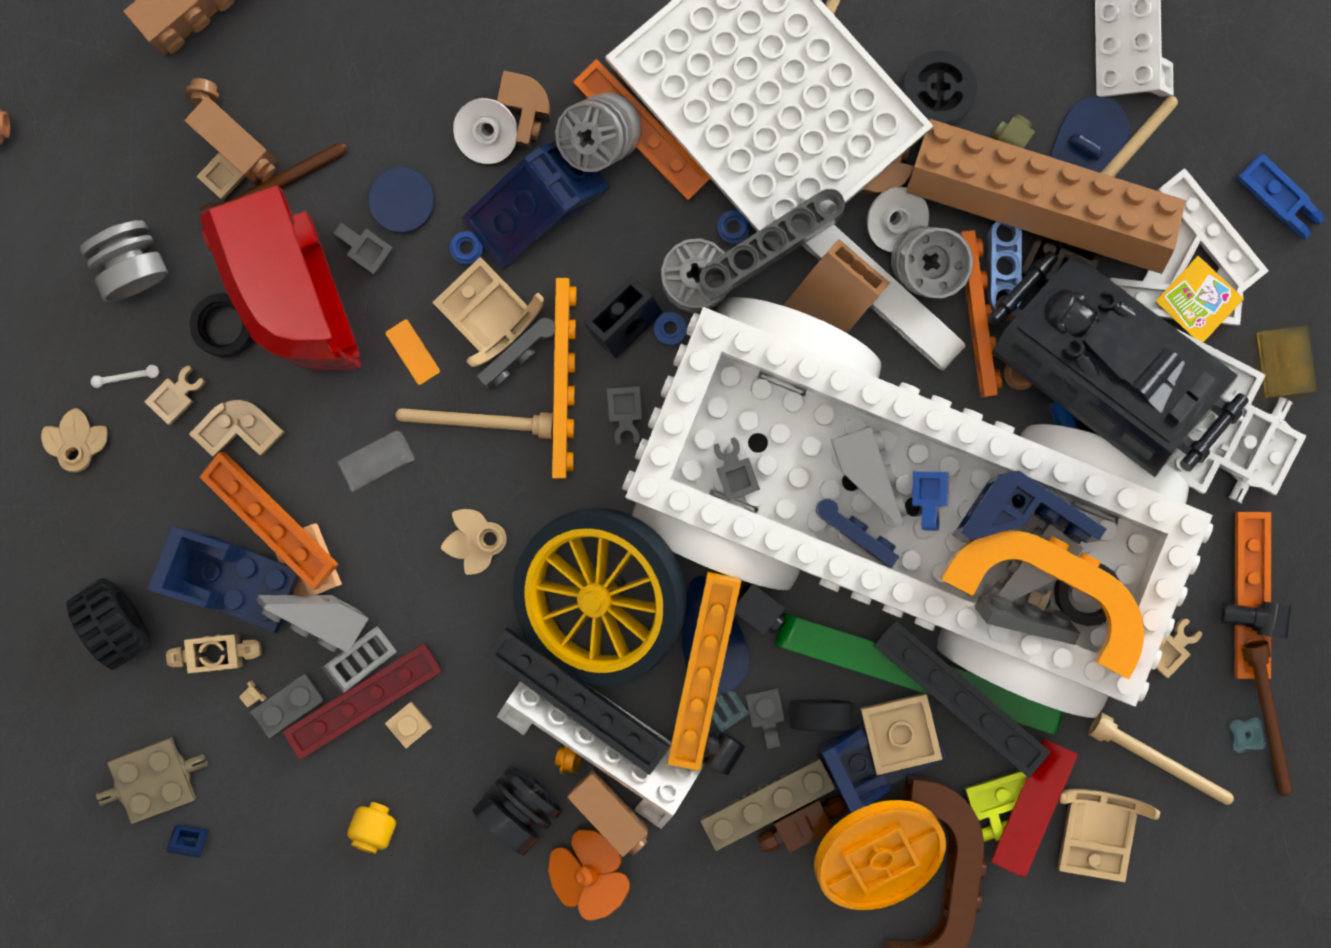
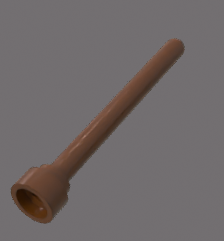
M338 142L225 203L276 185L282 188L344 155L347 152V146L343 142ZM210 202L199 208L201 214H204L211 208L220 206V203L217 202L213 205Z
M1265 640L1248 642L1241 646L1243 658L1250 667H1253L1278 790L1282 796H1289L1292 793V786L1266 664L1269 663L1268 658L1271 656L1269 643Z

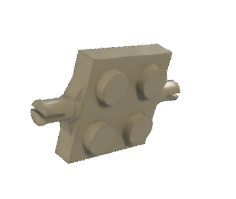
M173 737L109 760L107 764L114 779V787L96 793L97 800L101 799L98 802L101 807L119 800L125 806L130 822L133 824L194 801L196 796L190 783V773L208 767L207 760L203 761L206 758L203 753L185 760L178 752Z

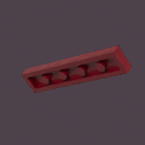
M424 643L287 728L282 733L299 760L443 670L427 644Z

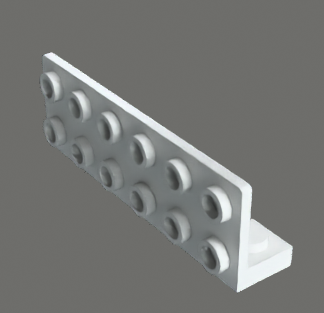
M1095 0L1097 96L1109 97L1151 92L1160 97L1174 96L1173 63L1162 57L1161 0Z
M521 681L497 715V718L522 735H525L533 723L640 796L642 799L634 811L660 829L675 814L700 773L697 770L668 765L669 748L650 775ZM616 705L618 708L623 710L629 716L634 718L640 724L645 726L651 732H653L658 737L667 742L669 745H671V741H669L668 739L657 733L655 730H653L652 728H650L649 726L635 718L633 715H631L630 713Z

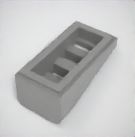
M376 626L356 641L348 653L343 651L323 666L322 669L338 691L343 694L397 653V651L379 627ZM373 638L384 654L379 657L367 641ZM359 647H362L373 661L370 665L366 663L357 651ZM351 655L362 671L357 674L346 659L347 656ZM338 663L350 676L351 679L346 682L335 668Z

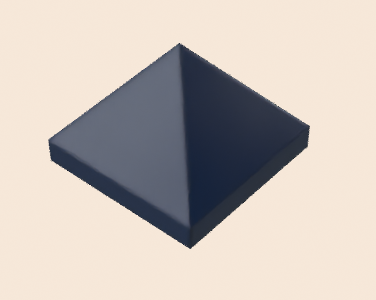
M175 825L167 847V853L200 858L208 836V830Z

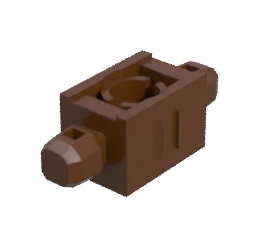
M833 796L828 798L823 805L816 799L773 821L776 829L773 831L769 829L758 838L763 851L772 852L779 849V845L784 843L788 852L791 853L826 835L833 828L829 819L832 817L836 819L847 810L842 797Z

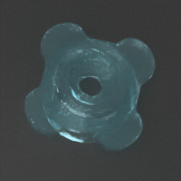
M1252 717L1249 721L1241 722L1234 720L1231 722L1230 730L1234 735L1232 747L1235 751L1242 753L1246 749L1261 750L1264 748L1266 741L1262 730L1263 722L1259 718ZM1246 732H1250L1249 738L1245 737Z

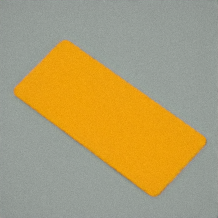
M407 319L386 331V336L418 385L423 384L440 372V369Z

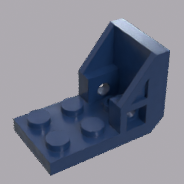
M556 141L537 148L523 158L462 216V219L497 265L503 269L508 267L547 230L563 223L602 196L611 187L599 171L584 172L572 167L562 157Z
M1021 471L999 474L988 480L952 535L963 543L1026 525L1034 511V515L1045 523L1052 525L1054 522L1065 528L1063 534L1078 544L1081 542L1099 541L1107 529ZM1012 498L1018 502L1017 508L1013 506Z
M172 526L147 590L203 608L216 609L270 632L278 633L283 619L281 618L278 623L261 613L263 608L255 599L258 595H293L300 577L288 565L198 530Z
M864 723L818 746L850 813L875 802L891 790V785L905 779L906 775H913L942 761L938 760L876 775ZM937 735L942 760L948 758V756Z

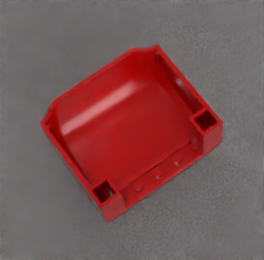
M276 185L211 208L200 216L204 228L202 236L208 250L212 251L223 285L253 341L271 354L300 367L312 370H357L361 368L360 360H355V358L360 357V353L311 215L305 211L292 216L284 191Z

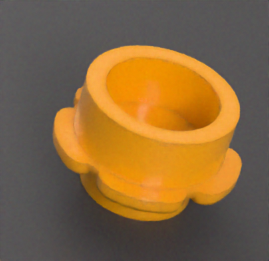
M560 746L555 757V765L560 767L561 774H565V772L575 774L582 757L568 747Z

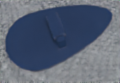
M1089 96L1078 101L1065 117L1050 157L1101 173L1124 147L1130 135V121L1124 108L1108 97Z
M703 576L693 578L686 591L687 611L682 628V648L686 670L706 577ZM735 616L733 617L717 693H726L737 688L746 678L750 667L749 651Z

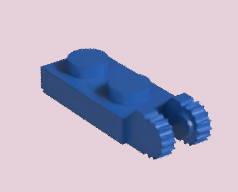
M1262 152L1236 177L1278 219L1286 223L1298 237L1306 240L1311 234L1309 228L1294 215L1299 209L1315 224L1320 225L1325 220L1323 213L1309 201L1310 197Z

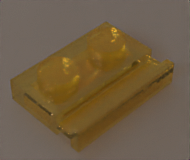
M1308 325L1257 333L1262 373L1266 375L1263 380L1266 398L1317 391Z

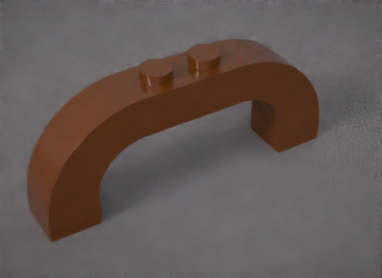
M906 775L903 801L920 804L930 810L936 818L943 821L949 833V852L941 911L935 927L926 936L914 941L884 939L883 948H966L973 932L976 912L979 913L982 906V895L979 892L980 879L983 880L986 875V861L983 859L984 838L980 822L966 800L943 783L928 777Z

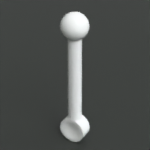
M149 365L146 370L107 377L95 375L91 378V385L94 388H100L106 383L144 376L157 378L160 374V369L155 365Z

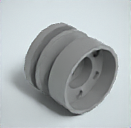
M613 92L598 93L566 108L558 118L555 129L556 145L562 157L572 167L584 172H598L630 155L637 147L642 133L640 117L635 107L625 97Z
M134 220L109 227L80 246L79 250L82 256L90 258L86 264L88 269H106L94 280L105 302L117 301L138 294L161 282L169 274L160 253H143L154 243L150 235H145L149 229L143 220Z
M919 226L908 230L897 240L891 252L890 266L894 278L907 291L916 295L929 298H945L954 295L966 285L972 273L973 257L968 243L960 234L947 228ZM924 255L930 256L928 259L932 263L930 267L924 266L925 261L922 259Z
M701 238L686 239L675 245L665 256L661 268L662 290L668 301L678 310L690 314L694 312L697 314L701 313L703 307L710 310L716 308L726 295L720 298H709L701 291L700 282L696 283L694 278L688 279L687 276L691 274L692 267H697V270L701 272L708 263L725 252L714 242ZM712 273L705 279L706 284L712 288L721 287L725 282L724 278L717 273Z

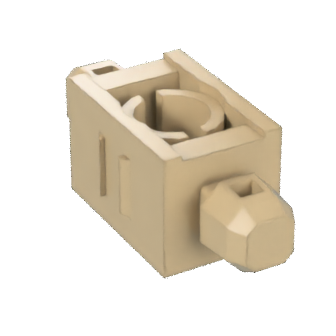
M240 633L217 634L210 637L207 635L201 638L184 640L185 650L184 647L168 650L166 652L167 665L171 667H185L187 664V674L206 671L213 672L215 670L222 671L224 669L244 666L243 657L245 660L259 657L262 655L261 641L256 639L243 640V643H241ZM211 644H215L220 650L227 649L228 654L221 655L218 662H213L208 656L201 657L200 653L207 651Z

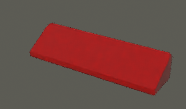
M1044 738L1041 744L1051 753L1030 778L1026 777L990 861L1023 878L1028 873L1078 756L1076 752Z

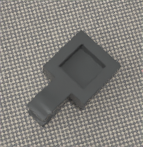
M340 223L333 233L352 247L347 256L373 275L378 272L394 249L367 228L359 236L343 223Z
M778 688L745 695L752 728L762 726L767 749L780 747L775 723L783 722L785 718Z

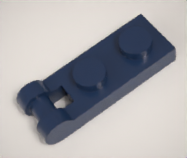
M824 499L817 503L815 511L819 518L887 567H893L900 557L893 552L896 548L893 543L879 535L877 540L865 532L868 526L852 515L849 520L838 512V506L835 501Z

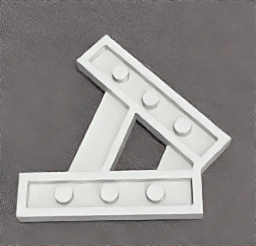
M1184 168L1157 190L1186 200L1175 250L1163 273L1160 274L1148 270L1143 281L1110 278V280L1159 317L1173 319L1155 301L1186 269L1199 244L1219 267L1216 273L1242 297L1243 291L1269 270ZM1242 302L1221 324L1240 325Z

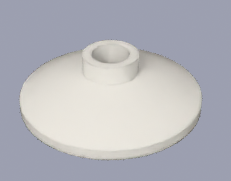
M479 98L466 103L458 111L453 124L454 138L459 149L471 160L482 164L498 163L508 157L516 146L517 123L512 113L500 102L488 98ZM485 123H489L493 126V133H488L485 130Z
M907 187L890 188L881 193L872 203L867 215V230L871 240L879 248L888 252H892L897 240L908 230L919 226L928 227L929 210L926 201L922 197L906 193ZM896 212V219L890 222L891 215Z

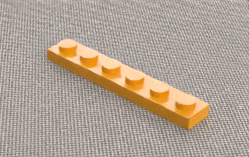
M556 278L553 479H567V472H573L574 453L567 451L568 439H574V419H568V406H574L575 386H569V373H575V353H569V339H576V320H570V306H576L577 288L570 286L569 278Z
M713 572L707 573L670 747L668 765L697 771L701 769L741 578Z

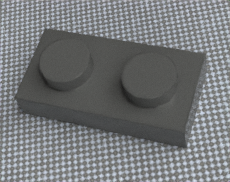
M305 673L250 712L270 739L326 699L310 676Z

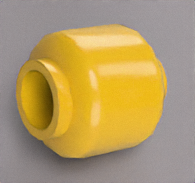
M371 802L369 807L361 806L355 810L347 830V836L352 840L351 846L371 854H376L377 850H384L388 847L396 826L395 819L388 815V807Z

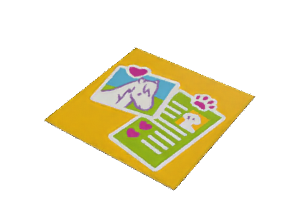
M1197 256L1155 302L1191 336L1204 342L1244 298L1205 261Z

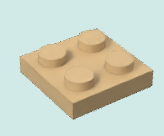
M926 693L860 708L876 775L942 760Z

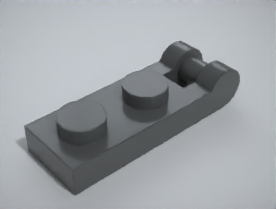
M542 318L478 374L477 377L487 388L492 384L496 388L499 387L510 377L511 374L508 370L517 362L523 365L536 353L532 348L542 339L547 341L555 337L554 322L549 318Z

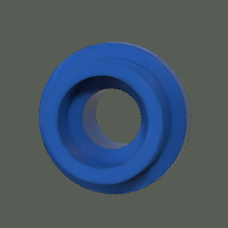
M736 210L727 211L722 214L717 223L718 235L723 241L730 244L742 242L750 231V223ZM730 222L738 223L740 230L737 233H730L728 231L727 225Z
M463 231L452 238L450 253L458 263L469 265L481 257L483 245L473 232ZM471 243L473 246L471 253L463 254L461 252L462 244Z
M675 312L661 314L654 323V334L665 345L678 344L684 339L687 332L684 318ZM668 322L674 323L677 327L676 332L667 334L664 331L665 324Z

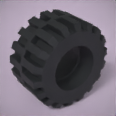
M103 577L67 600V611L73 628L88 651L105 667L115 670L150 647L149 634L140 614L126 594L112 581Z

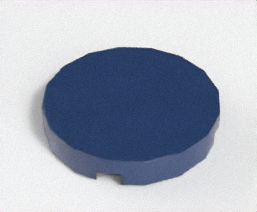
M395 167L388 169L376 177L370 187L368 197L370 212L378 224L390 232L405 234L417 231L433 213L435 197L432 186L421 173L412 168Z

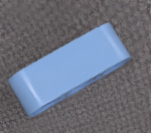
M997 221L988 230L987 303H990L992 312L995 310L998 292L1009 294L1022 280V230ZM1005 226L1011 230L1012 240L1010 242H1003L997 237L996 231L998 227ZM999 259H1006L1011 263L1012 272L1010 275H1002L998 272L996 263Z

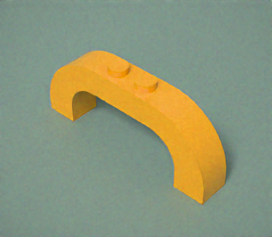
M1007 530L968 542L948 563L940 579L971 596L974 595L983 576L992 566L1001 561L1017 559L1092 597L1103 609L1107 620L1106 637L1094 661L1130 679L1143 648L1144 628L1142 616L1135 599L1128 589L1114 576L1098 568L1101 563L1099 560L1083 552L1080 557L1067 551L1070 545L1053 536L1047 541L1027 532Z

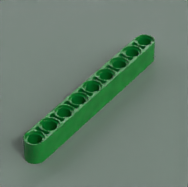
M784 613L785 619L780 625L774 645L931 695L873 646L875 644L874 641ZM950 666L1016 723L1057 735L1064 714L1063 711L1022 697L974 673Z

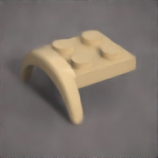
M480 257L433 301V304L479 351L466 360L471 367H478L499 356L528 329L541 311L544 298L539 293H536L527 306Z
M1068 789L1063 791L1060 803L1069 804L1057 869L1062 872L1125 882L1137 814L1158 820L1160 811L1147 803L1118 794L1089 789Z

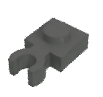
M640 386L607 389L609 422H619V427L614 434L616 444L621 445L620 437L625 431L631 432L634 437V444H638L640 436L638 430L633 426V421L642 420Z
M735 437L731 438L733 451L729 454L722 453L719 444H714L715 455L725 463L724 467L716 470L727 501L760 490L749 458L740 461L737 455L740 451V445Z

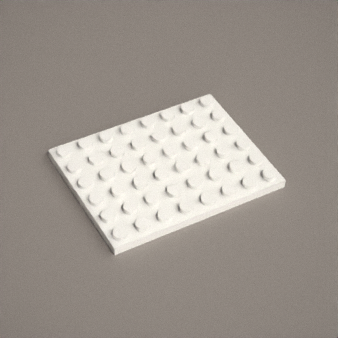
M672 0L605 56L610 66L757 232L825 189L839 191L843 195L845 203H847L933 128L928 119L821 0ZM825 200L819 204L820 209L826 214H833L838 210L837 205L830 200ZM798 218L791 222V226L796 232L803 233L809 229V224L804 219ZM775 237L764 239L774 251L781 247L780 241Z

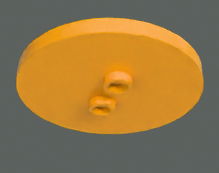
M889 800L870 804L844 817L823 838L814 860L816 879L825 896L841 907L853 910H874L894 905L918 892L935 875L945 855V834L935 815L920 804L903 800Z

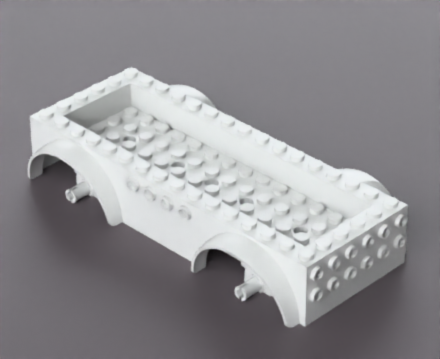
M732 297L722 300L715 311L703 307L701 314L693 313L686 333L691 336L687 346L681 344L674 360V366L678 367L675 377L668 375L661 391V397L666 398L662 409L655 407L648 423V428L653 429L649 440L642 438L635 455V459L640 460L636 472L629 470L622 486V490L627 491L625 498L636 503L632 516L641 520L659 534L672 552L728 576L741 578L743 581L777 590L791 589L800 571H804L821 578L819 585L838 592L839 588L843 587L852 591L851 598L870 605L871 600L884 604L883 611L900 618L904 612L916 617L914 624L931 631L934 630L935 626L940 627L941 631L938 637L937 649L951 661L1008 691L1066 713L1095 718L1103 709L1108 697L1135 707L1138 701H1143L1149 688V683L1146 682L1150 670L1156 669L1162 656V651L1159 650L1163 637L1168 638L1174 627L1175 619L1171 617L1176 605L1181 606L1186 597L1188 588L1184 587L1188 575H1193L1199 565L1200 556L1197 555L1202 542L1206 543L1213 529V524L1210 523L1213 515L1186 504L1189 485L1179 473L1165 465L1158 475L1153 477L1100 435L1058 425L1035 424L1027 426L1022 434L1018 436L1013 434L1014 427L996 421L995 425L982 421L983 415L976 411L964 408L962 413L950 408L952 402L933 395L930 400L918 395L920 389L901 382L898 387L879 379L881 361L863 343L822 320L782 305L752 298ZM869 426L872 428L873 433L879 431L885 446V451L880 452L884 465L890 463L896 479V483L891 484L894 496H901L904 505L907 499L912 498L913 471L949 472L948 507L938 506L940 518L939 531L922 530V506H920L916 516L912 517L908 514L903 516L904 525L898 526L858 487L854 491L846 490L842 485L844 474L841 472L830 439ZM760 433L767 438L768 445L763 452L756 453L749 448L748 439L751 435ZM735 437L740 445V451L737 455L740 461L749 458L760 490L727 501L716 470L724 467L725 463L715 455L714 444L718 443L721 452L729 454L733 451L731 438ZM1021 471L1107 529L1099 541L1081 542L1078 545L1083 548V553L1099 560L1115 572L1120 582L1135 599L1140 610L1144 628V642L1140 659L1130 679L1094 661L1106 637L1107 621L1101 625L1085 626L1071 620L1081 633L1075 645L990 625L984 621L974 606L979 596L986 597L997 581L1003 584L1010 574L1006 568L1012 559L1001 561L992 566L983 576L973 596L940 579L952 557L968 543H963L952 534L990 478L999 474ZM1012 498V504L1017 508L1018 502ZM824 499L835 501L838 506V512L849 520L852 515L868 526L865 532L877 540L879 535L893 543L896 546L893 552L900 556L893 567H887L819 518L815 511L817 503ZM1034 511L1026 525L1009 529V531H1022L1031 534L1037 526L1043 529L1047 523L1036 517ZM1054 522L1052 523L1054 528L1063 533L1065 528ZM1056 580L1036 589V591L1044 594L1051 591L1049 597L1050 604L1044 610L1050 613L1053 610L1060 611L1055 602L1054 595ZM1069 586V601L1075 609L1084 613L1096 612L1101 609V606L1092 597ZM1030 593L1012 601V603L1023 606L1024 603H1027Z

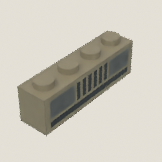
M815 756L701 815L700 822L715 851H718L835 790V787L820 758Z

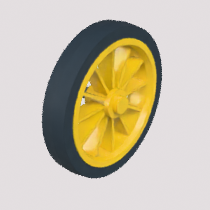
M588 508L554 519L545 525L526 545L514 574V607L518 622L526 639L531 645L587 684H621L652 670L673 648L685 622L687 611L686 585L675 555L667 543L651 527L621 511L606 508ZM583 537L599 538L596 572L581 540ZM569 541L583 575L556 553L564 543ZM609 541L625 548L628 552L609 579H607ZM632 556H634L641 563L648 576L626 584L625 579L619 576V574ZM549 563L577 587L545 581ZM651 581L656 603L619 596V592ZM545 591L577 597V602L550 612L545 598ZM622 607L655 613L651 631ZM580 608L583 615L567 636L564 635L553 617ZM588 617H592L590 651L579 647L571 641ZM616 619L643 641L640 647L629 651ZM602 622L605 624L618 655L600 654Z

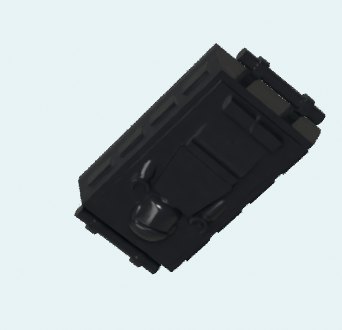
M1048 251L1041 259H1036L1029 266L1028 274L1007 296H1002L996 302L995 310L988 316L989 322L994 326H998L1005 318L1011 322L997 342L992 354L1153 477L1158 475L1178 450L1186 454L1180 462L1181 468L1185 471L1190 472L1197 463L1204 462L1210 454L1209 449L1230 424H1235L1242 416L1241 410L1249 402L1248 398L1242 393H1238L1231 402H1226L1222 399L1238 375L1075 253L1056 274L1050 269L1058 261L1055 253ZM1038 281L1043 284L1044 287L1023 310H1020L1017 304ZM1211 411L1215 413L1218 418L1198 441L1191 439L1190 435Z

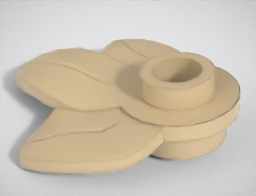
M78 408L68 411L60 421L59 427L45 426L41 433L42 444L46 452L57 457L59 465L70 473L85 470L89 466L92 456L103 450L108 438L107 427L94 426L90 428L86 415ZM74 451H78L77 458L69 460V455Z
M460 509L452 513L453 521L459 530L454 531L446 538L441 545V549L451 557L464 559L466 575L481 573L489 567L493 555L500 553L504 549L507 542L506 532L499 524L487 522L484 516L476 510ZM489 532L494 533L497 538L493 545H487L484 540L485 535Z

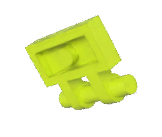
M1020 770L964 788L969 805L975 812L978 820L985 818L989 820L990 826L982 828L984 842L991 839L995 841L1000 840L1007 821L1001 822L999 814L1013 809L1027 777Z

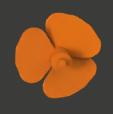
M578 830L572 836L571 845L579 861L567 848L557 847L550 854L548 872L552 888L560 901L568 907L578 905L580 915L584 919L592 921L607 917L618 909L630 890V883L627 876L623 873L613 872L620 867L622 859L621 855L604 836L596 830Z

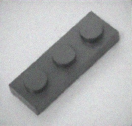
M981 595L974 606L984 621L990 625L1073 645L1076 644L1081 634L1071 622V617L1058 610H1053L1050 613L1042 611L1030 603H1024L1022 606L1014 604L1001 596L989 598Z

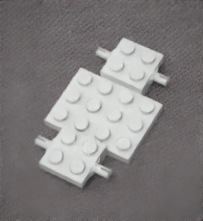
M1178 330L1238 375L1222 399L1226 402H1231L1238 393H1242L1248 398L1249 402L1241 410L1242 416L1235 424H1230L1209 449L1210 454L1204 462L1197 463L1190 472L1185 471L1181 468L1180 462L1186 454L1178 450L1166 465L1179 473L1187 481L1190 488L1201 494L1206 493L1217 469L1221 468L1238 480L1228 497L1237 503H1242L1249 487H1258L1271 495H1277L1306 438V435L1292 429L1284 421L1293 403L1279 397V401L1272 414L1254 407L1251 403L1266 375ZM1211 411L1190 435V438L1198 441L1218 416Z

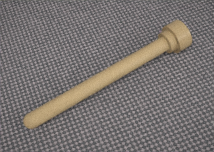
M1168 96L1101 173L1115 177L1178 104L1177 98Z
M403 408L398 409L395 413L396 419L400 422L532 431V435H538L540 439H553V413L540 412V415H534L533 418Z
M1100 712L1092 721L1088 730L1089 736L1100 742L1112 740L1225 805H1230L1233 802L1234 796L1229 791L1117 729L1118 725L1114 723L1112 717Z

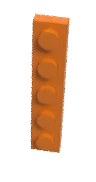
M597 59L573 81V85L586 98L598 93L613 92L625 97L635 107L640 117L642 132L636 149L687 201L692 199L711 180L672 135Z
M975 230L963 231L960 235L968 243L973 257L972 273L965 285L979 393L980 399L997 396V389L1002 388L1000 370L994 369L993 356L995 355L992 354V351L997 343L995 336H990L988 323L990 322L988 316L992 313L990 303L985 304L984 291L988 290V279L986 271L980 270L979 258L983 257V244L981 238H976Z
M219 452L201 474L200 478L312 590L319 589L339 565L226 452Z
M1235 512L1234 605L1254 607L1255 604L1261 605V601L1271 602V512ZM1234 625V678L1255 679L1253 667H1250L1248 662L1244 661L1241 646L1248 642L1265 640L1268 641L1271 652V636L1257 635V631H1252L1251 627ZM1270 656V657L1268 658L1269 663L1266 664L1269 679H1271V656Z

